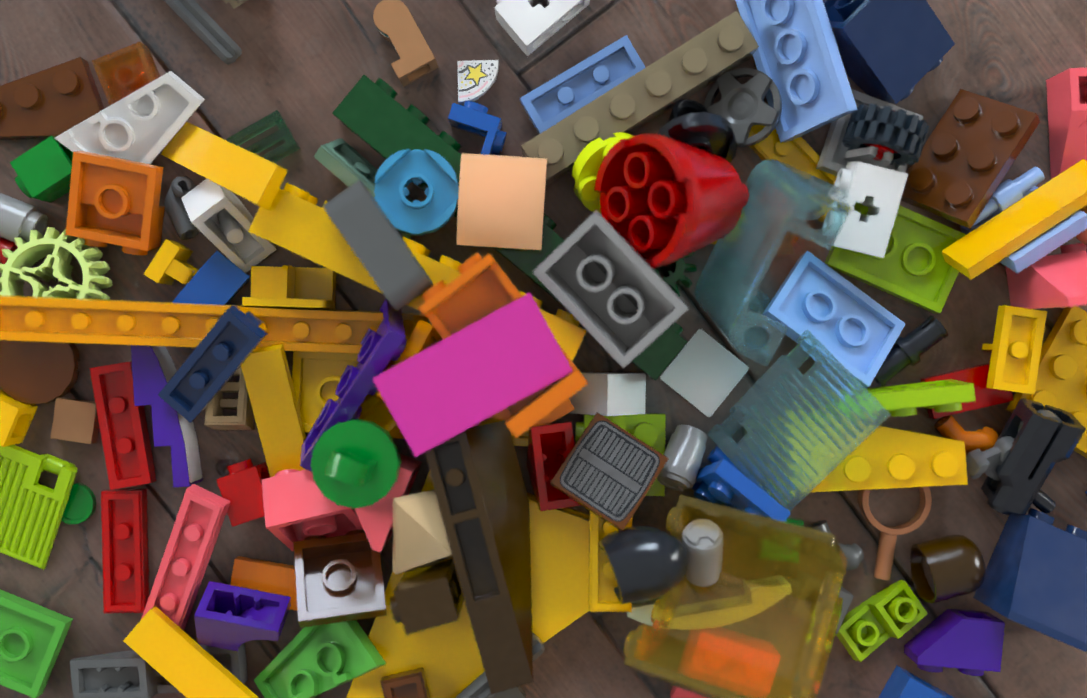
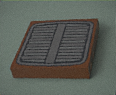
M597 412L550 482V485L616 529L623 531L669 458Z

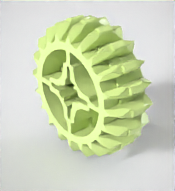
M47 227L44 236L37 230H30L29 242H26L21 237H14L15 245L18 247L14 252L9 249H1L2 254L8 260L5 265L0 263V273H2L0 278V290L2 291L0 295L24 296L23 285L26 282L32 286L34 297L110 300L108 295L101 292V289L113 286L111 279L102 276L110 270L108 263L99 261L103 256L102 251L97 247L90 248V246L84 245V238L78 237L76 239L74 236L66 235V229L60 235L59 231L54 227ZM73 256L77 258L82 269V285L74 282L71 277L73 266L70 265ZM46 257L43 264L31 268L37 261ZM57 278L59 279L58 281L68 287L56 285L55 288L51 286L48 288L38 280L49 282L50 279L56 281Z

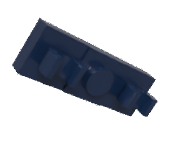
M235 305L228 308L158 396L191 423L267 335L259 327L263 322L250 311L244 314Z

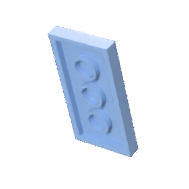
M735 0L742 20L759 45V48L753 54L757 70L769 76L781 94L782 113L776 126L780 143L792 141L858 110L823 0ZM769 88L766 99L768 105L773 108V95Z

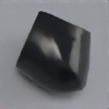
M627 527L623 531L617 530L609 533L599 542L601 550H605L618 585V587L614 588L619 602L622 604L653 600L665 595L683 581L687 571V548L676 537L655 527Z

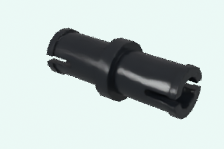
M930 315L927 320L904 338L899 336L874 378L875 382L883 387L908 365H917L921 361V355L948 336L945 327L934 316Z

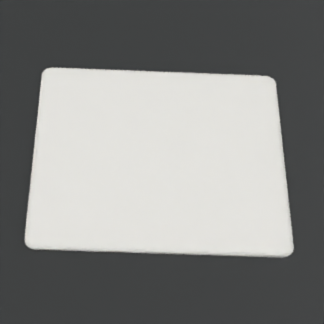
M698 329L660 378L703 414L711 417L746 374L749 367L705 331Z

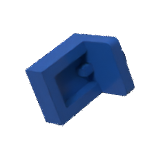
M465 101L464 106L453 103L448 116L451 127L485 137L481 154L501 155L507 132L501 131V118L487 114V107L472 101Z

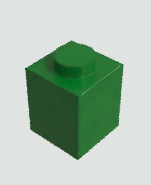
M50 136L10 162L18 175L15 177L16 184L29 198L52 203L70 191L73 152L56 140L55 136Z

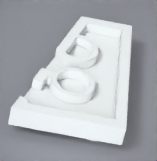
M169 71L55 137V139L72 152L85 151L151 165L205 99L172 71Z

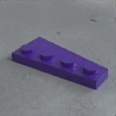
M387 298L379 309L383 312L384 318L376 332L369 328L360 343L362 347L357 357V362L359 363L356 367L347 365L340 378L335 395L339 398L337 401L331 398L327 400L302 444L300 467L312 472L311 460L313 449L322 434L337 423L359 419L362 411L361 403L367 394L373 396L378 390L372 378L383 373L382 371L390 360L395 362L401 356L407 343L402 309L397 311Z

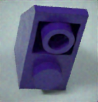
M948 608L904 645V654L915 662L919 669L928 672H943V667L958 668L959 672L972 676H983L984 671L1000 672L1005 622L989 612Z

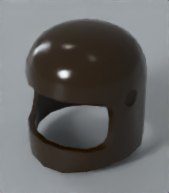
M963 535L943 536L913 544L911 547V580L919 597L927 603H936L970 594L979 589L985 580L986 567L983 556L977 545ZM923 557L926 559L933 577L935 594L930 588L922 568Z

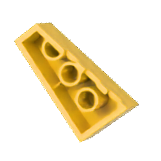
M782 407L783 423L785 426L784 446L787 488L792 493L968 485L964 441L866 422L847 421V419Z

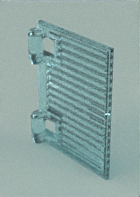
M809 330L801 334L796 340L798 344L788 355L781 356L729 410L731 415L723 423L716 424L708 432V436L741 473L789 512L891 415ZM811 356L816 363L803 375L798 368ZM743 426L748 433L736 444L731 437Z

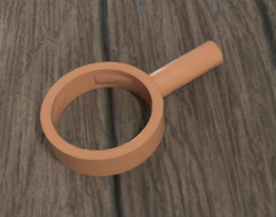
M918 487L920 492L919 508L908 522L899 526H885L877 521L869 508L870 490H859L858 505L861 514L870 525L881 531L873 577L890 580L897 535L907 534L916 530L927 519L932 504L929 487Z

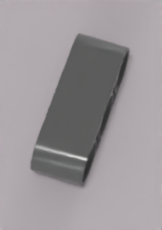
M358 180L323 205L335 226L387 300L397 311L434 285L361 180Z

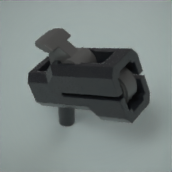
M1026 398L1020 399L994 447L983 452L980 449H976L968 453L966 457L967 472L972 479L981 477L983 473L987 475L981 489L988 498V505L999 513L1010 515L1012 512L1020 515L1026 514L1031 504L1045 514L1050 513L1054 510L1056 503L1041 490V487L1054 465L1069 459L1086 428L1072 414L1049 405L1044 406L1042 403Z

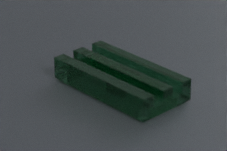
M278 110L225 139L239 146L276 125L279 129L278 131L245 148V150L258 154L284 139L286 141L284 144L261 156L275 163L300 149L298 142L294 139L290 128L286 125L285 119Z

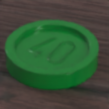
M73 483L61 520L62 522L79 524L88 520L93 515L96 508V498L88 486L81 483Z

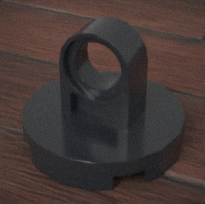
M684 99L676 102L668 123L657 132L659 135L722 157L729 163L736 156L737 141L731 123L720 115L708 113L707 109L695 100Z

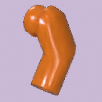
M952 415L942 417L934 426L943 437L964 441L965 454L967 455L976 449H980L983 452L993 448L999 438L998 433L993 428L986 426L977 431H965Z

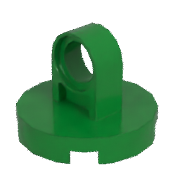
M361 419L337 423L324 432L314 446L311 460L313 479L322 494L337 505L350 508L369 506L386 496L398 480L401 467L400 454H398L397 446L393 442L392 436L375 422Z

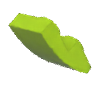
M899 580L848 612L836 636L852 659L862 662L890 637L901 638L928 613L906 581Z

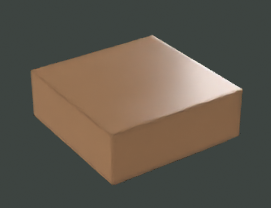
M65 397L56 398L51 439L86 444L97 443L99 421L95 402Z

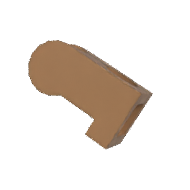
M382 0L377 4L373 14L374 23L380 35L386 41L393 44L400 57L399 60L391 63V66L403 87L439 68L432 51L407 6L400 0Z

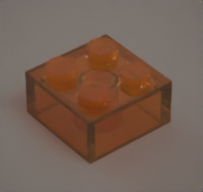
M141 42L92 60L109 106L160 77L150 49Z

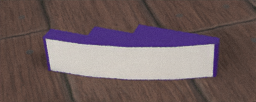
M131 345L134 405H151L154 447L171 446L173 487H189L192 484L202 482L198 438L194 422L190 423L158 396L177 372L165 346Z

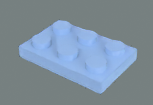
M808 250L799 257L761 315V317L859 390L870 386L906 323Z

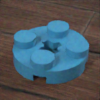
M419 149L400 150L388 157L376 173L374 199L396 230L414 236H422L441 229L454 216L458 206L459 195L457 176L449 162L438 153L426 149L424 151ZM413 182L418 186L424 182L428 185L425 190L427 198L423 202L417 199L409 202L406 199L410 194L407 188L409 183Z

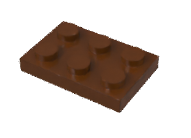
M960 89L924 144L918 163L915 162L906 172L908 177L901 201L971 229L1040 123L1038 114Z

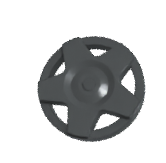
M739 68L727 71L716 79L707 93L704 107L708 113L720 115L731 123L737 147H748L763 141L776 128L782 113V98L776 84L765 73L752 68ZM740 77H753L745 84H741L737 80ZM769 88L773 95V108L764 102V97ZM720 91L721 100L714 104V100ZM752 126H765L759 133L749 137Z

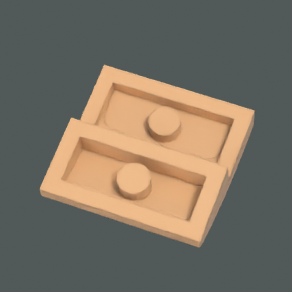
M462 153L458 195L457 245L542 250L547 158Z

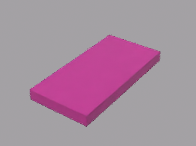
M528 293L372 379L413 454L417 457L568 375L573 370L531 293Z

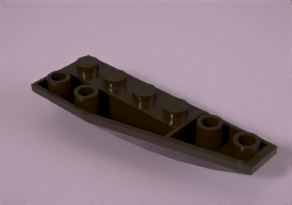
M506 420L468 428L425 452L491 694L533 682L529 499L511 433L505 424Z

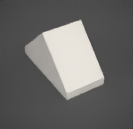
M581 372L588 384L569 398L575 410L570 412L573 414L595 415L597 412L602 416L645 414L646 373Z

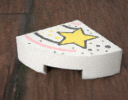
M499 60L457 61L459 105H464L465 101L475 102L491 88L497 79Z

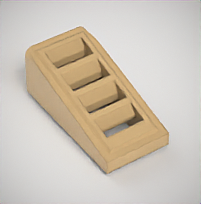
M241 366L233 374V376H240L239 382H227L206 406L205 426L213 430H253L254 414ZM239 392L238 399H223L222 393ZM223 409H237V416H223Z

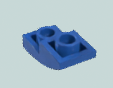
M216 251L186 284L172 303L227 305L246 285L250 276L219 251Z

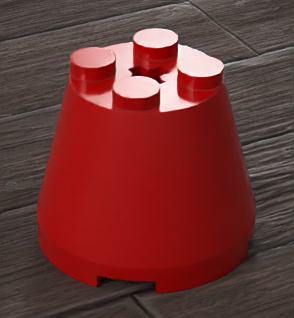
M640 134L618 141L604 157L597 173L594 190L600 191L601 215L651 268L668 265L717 240L723 239L735 228L740 219L742 209L749 200L747 186L741 183L737 171L727 160L659 134Z

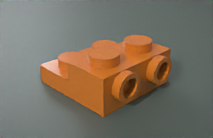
M74 151L66 235L84 238V245L92 247H107L108 243L122 246V252L132 255H147L148 251L161 247L165 207L159 206L163 167L85 151Z

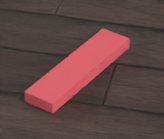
M195 484L186 489L142 618L151 608L156 606L183 631L185 630L231 501Z

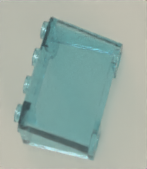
M773 159L762 161L751 171L745 183L749 191L748 203L743 207L735 228L723 239L717 240L694 290L695 299L733 348L741 355L765 366H768L788 328L786 325L762 315L771 300L758 287L787 231L794 232L830 249L852 209V206L839 187ZM829 208L832 210L833 219L827 228L814 230L807 225L806 220L818 219ZM766 329L770 334L769 342L767 340Z

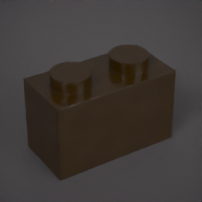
M453 559L440 562L434 566L405 572L394 590V597L390 598L393 618L397 624L403 623L406 635L458 621L464 602Z

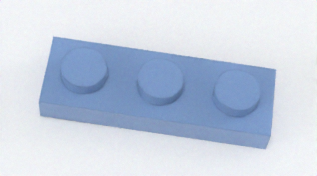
M626 35L522 96L520 103L540 134L646 67Z

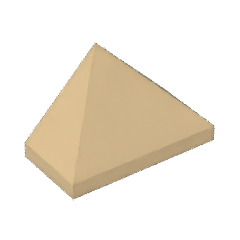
M435 490L393 498L392 570L395 575L434 566L452 555Z

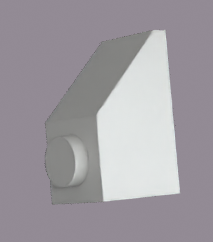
M205 179L181 198L191 223L245 273L251 270V266H256L277 250L272 242L248 232L254 218L232 191L209 179Z

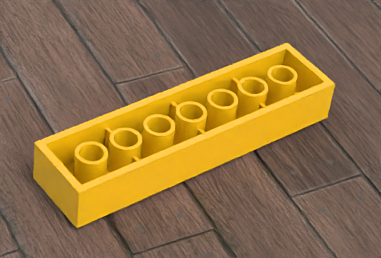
M286 182L283 190L279 188L268 210L261 206L259 207L248 232L382 293L335 226L324 207L321 208L316 205L319 200L318 198ZM406 237L402 238L434 285L441 280L448 285L461 275L457 268L462 263L444 255L441 256L439 262L428 257L431 251L426 249L427 247ZM519 291L522 296L527 294L522 291ZM421 294L406 305L418 310V307L426 301L422 298ZM533 297L556 341L571 361H573L587 330L578 327L580 322L566 311L558 309L554 316L541 310L543 301Z

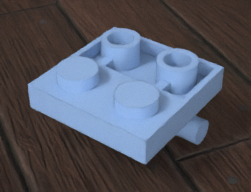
M1035 166L1014 180L1007 179L1000 183L972 228L960 226L962 233L967 235L1039 188L1036 185L1045 180L1043 172ZM1078 210L1001 260L1000 263L1018 274L1086 230L1087 214Z

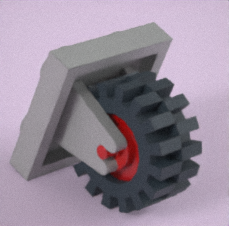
M851 89L858 110L831 122L816 169L837 176L841 168L846 169L847 162L859 161L905 173L907 164L914 165L915 162L918 163L929 126H927L925 120H922V115Z

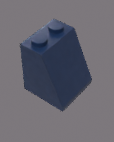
M823 0L846 74L867 95L882 101L897 104L906 99L913 92L914 86L927 72L938 67L943 61V56L955 45L927 0Z
M1033 508L1029 509L1027 515L1012 512L1006 521L986 567L985 580L981 587L976 590L973 598L1012 621L1087 653V532L1067 524L1065 531L1052 526L1055 520L1054 517Z

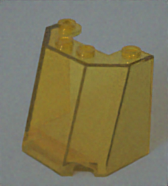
M680 495L677 506L672 507L666 521L667 531L682 543V532L690 522L698 519L713 521L720 527L724 537L722 570L718 581L706 587L690 583L685 573L682 582L665 595H662L661 599H657L651 613L653 626L642 624L636 631L632 630L629 633L624 646V655L626 656L624 664L637 672L706 698H817L843 604V598L839 597L846 573L847 558L836 537L825 532Z

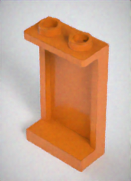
M476 253L457 268L461 274L458 278L448 285L441 280L422 294V298L426 302L418 307V310L429 319L443 339L522 297L490 254L482 258ZM561 346L560 348L573 372L499 411L506 420V426L516 438L588 384L587 380Z

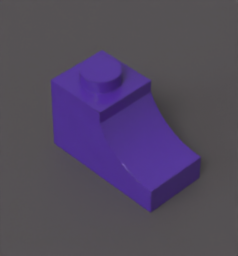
M209 581L194 615L197 643L238 652L240 645L248 641H279L291 607V597Z

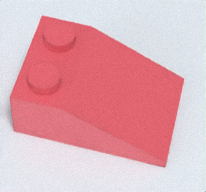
M1077 243L1060 246L1061 254L1046 255L1018 274L1006 267L1010 305L1028 309L1087 305V245Z

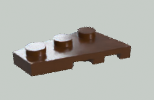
M78 57L1 85L0 140L57 137L105 109L88 61Z

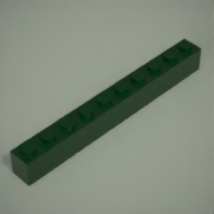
M363 75L332 114L385 159L400 150L419 149L423 151L426 149L438 153L454 169L459 186L461 154L458 151L462 146L445 131L437 135L426 125L430 121L429 118L415 106L410 104L405 109L395 100L398 93L381 78H378L374 83L367 76ZM422 182L418 187L425 191L428 185ZM457 206V210H456V212H455V214H454V216H455L456 218H457V216H458V206ZM544 214L542 250L492 248L563 305L533 274V271L565 241L553 231L557 224ZM674 322L631 362L642 372L646 373L648 377L656 381L687 343L680 336L684 329Z

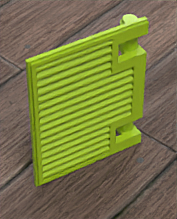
M16 445L0 446V553L40 569H46L78 468L75 467V464L50 454L39 455ZM45 470L58 475L54 489L38 483L42 471Z

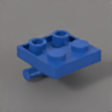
M716 446L707 457L712 464L700 468L698 471L696 482L691 488L695 491L693 493L694 497L709 508L715 507L726 516V523L739 533H747L749 535L782 527L791 512L779 503L781 497L760 481L761 476L743 461L736 462Z

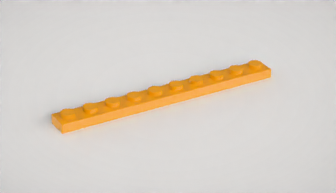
M0 295V340L197 347L226 310L233 305ZM235 305L244 314L250 311L263 322L259 327L267 335L255 349L283 344L285 351L359 354L362 347L360 343L367 330L370 328L376 332L384 319L383 312ZM402 313L403 322L408 319L418 323L419 319L428 323V318L421 313Z

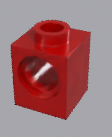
M250 458L227 466L229 474L216 479L221 496L231 501L227 514L232 527L264 517L262 479L270 478L267 463L263 462L253 466Z

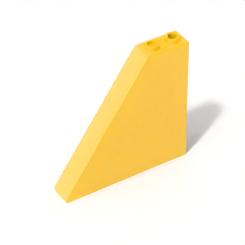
M430 470L422 492L435 490ZM527 492L530 514L532 632L544 643L589 611V515L569 507L539 511L535 495ZM451 555V556L447 557L446 559H444L443 561H447V560L453 559V556ZM392 571L384 593L387 615L375 618L368 637L386 662V665L353 679L346 698H384L380 682L382 677L422 667L430 698H455L485 672L465 600L458 621L406 635L403 623L397 624L395 622L390 606V598L394 597V590L404 573L395 575Z

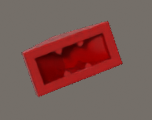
M571 421L529 428L527 468L539 511L581 506L550 485V482L575 446Z

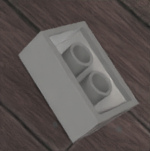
M597 210L533 271V274L623 368L689 309Z

